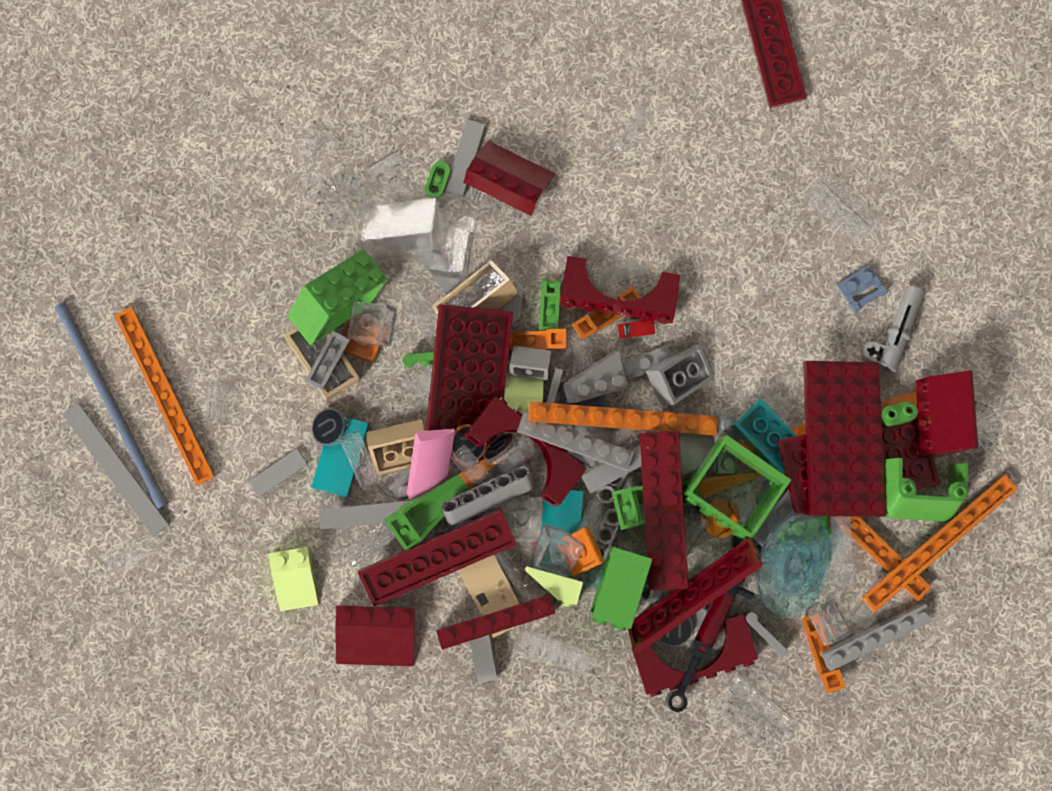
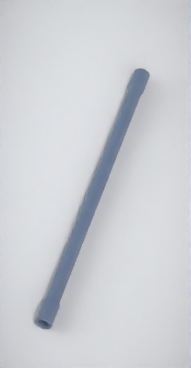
M58 304L54 308L61 322L65 325L130 452L158 510L163 508V506H167L168 503L161 489L157 486L74 324L66 304Z

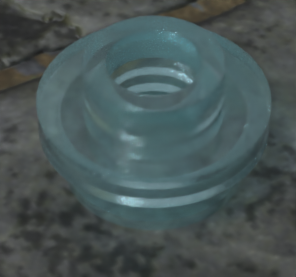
M587 570L582 575L583 585L588 589L597 588L601 582L600 574L595 570ZM594 576V583H589L587 578Z

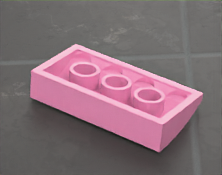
M454 429L416 432L407 488L409 500L447 480L455 434Z

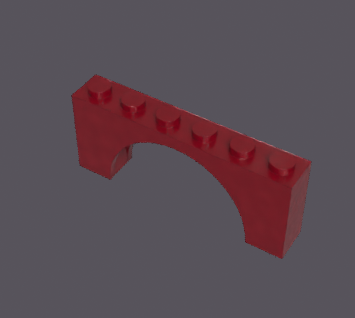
M567 256L559 305L567 308H582L585 311H600L604 314H618L626 318L636 317L644 321L654 320L662 324L673 323L680 274L661 272L657 285L647 295L635 300H616L602 294L591 283L586 270V259Z
M495 396L488 402L464 436L476 446L481 447L496 434L504 432L519 433L517 430L522 414L518 410H512L507 406L508 403L503 398ZM524 435L537 444L544 455L547 465L546 483L539 496L553 507L560 506L586 468L579 459L572 458L567 454L568 451L566 449Z
M550 594L487 615L436 630L443 650L556 613Z
M741 613L725 619V640L719 655L708 666L696 670L689 685L699 682L698 678L706 676V679L718 676L717 672L723 670L725 673L736 670L735 666L743 664V667L755 664L754 660H757L758 656L744 614ZM651 645L638 654L631 649L646 695L650 694L651 697L662 694L661 690L669 688V691L678 689L686 671L675 670L665 665L655 654Z

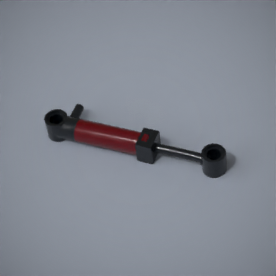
M745 579L712 601L695 639L692 640L687 650L693 657L678 690L671 691L666 696L665 703L670 710L682 712L687 707L688 702L684 693L700 659L709 660L713 651L712 647L737 593L750 600L753 599L754 593L741 587ZM675 696H679L681 699V703L677 707L672 705V699Z

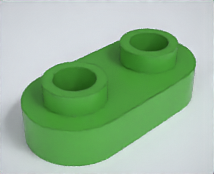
M436 162L431 168L425 185V192L431 199L440 198L445 191L450 175V167L445 162ZM443 169L445 173L443 175H439L437 173L438 170ZM432 187H437L438 191L433 193L431 189Z
M911 402L886 406L881 410L882 424L894 426L910 422L918 414L917 407Z

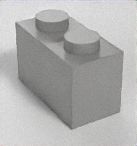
M513 346L510 360V376L548 380L551 351L527 348L525 346Z

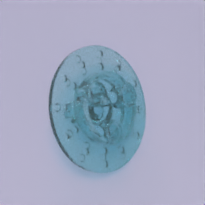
M802 513L790 515L780 521L765 540L760 552L763 566L757 570V586L763 603L770 611L787 617L798 615L813 604L825 585L830 568L831 547L826 529L815 517H809V515Z

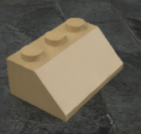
M422 419L366 432L368 449L376 475L406 469L411 466L415 434L417 431H425Z

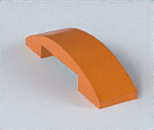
M633 286L615 299L627 301L641 297ZM594 311L571 325L581 340H584L609 326L622 316Z
M567 329L511 331L509 351L513 350V346L545 350L567 348Z
M821 613L801 618L815 666L826 693L846 688L840 669L836 668L829 671L821 654L822 651L831 647L825 632L826 628Z

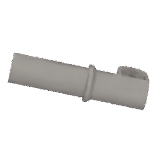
M914 286L905 287L891 329L887 330L888 337L885 345L876 342L867 343L861 351V357L864 362H879L880 369L896 372L906 342L911 338L909 334L924 295L923 290ZM906 309H909L906 321L904 323L902 332L900 334L896 346L894 345V342L899 332V328L901 326ZM870 350H874V355L872 357L869 356ZM880 350L882 351V355L880 360L877 361V354Z

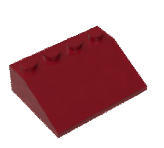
M487 141L467 168L463 183L532 216L555 173Z
M968 370L935 375L915 380L920 456L943 457L977 449L978 437L973 371Z
M337 605L335 620L336 664L414 666L416 608Z

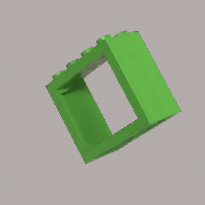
M365 249L304 285L287 317L310 346L329 335L332 330H337L369 309L388 278Z
M724 435L717 439L684 488L683 496L685 502L691 506L697 505L700 507L699 511L707 517L716 518L715 522L723 528L732 529L731 533L734 536L745 540V538L754 537L791 479L729 436ZM720 451L729 452L770 481L769 488L747 521L741 525L697 495L698 490L695 489Z
M616 547L610 548L589 613L593 617L592 620L603 625L610 622L612 627L622 631H626V628L631 629L651 565V558Z

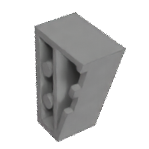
M619 351L609 352L585 371L563 384L567 403L580 402L627 389L628 385Z

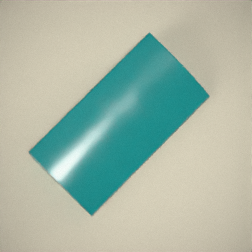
M760 398L730 427L763 461L784 474L777 441L796 437L797 435Z
M342 416L344 422L343 432L334 443L323 445L311 488L348 498L369 423Z
M571 490L562 504L557 507H553L544 500L538 565L569 568L557 541L580 530L584 491Z

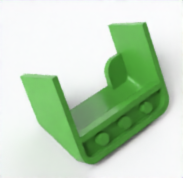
M903 458L884 459L887 518L950 521L968 495V463L949 464L948 497L916 495L915 483L911 479L902 478Z

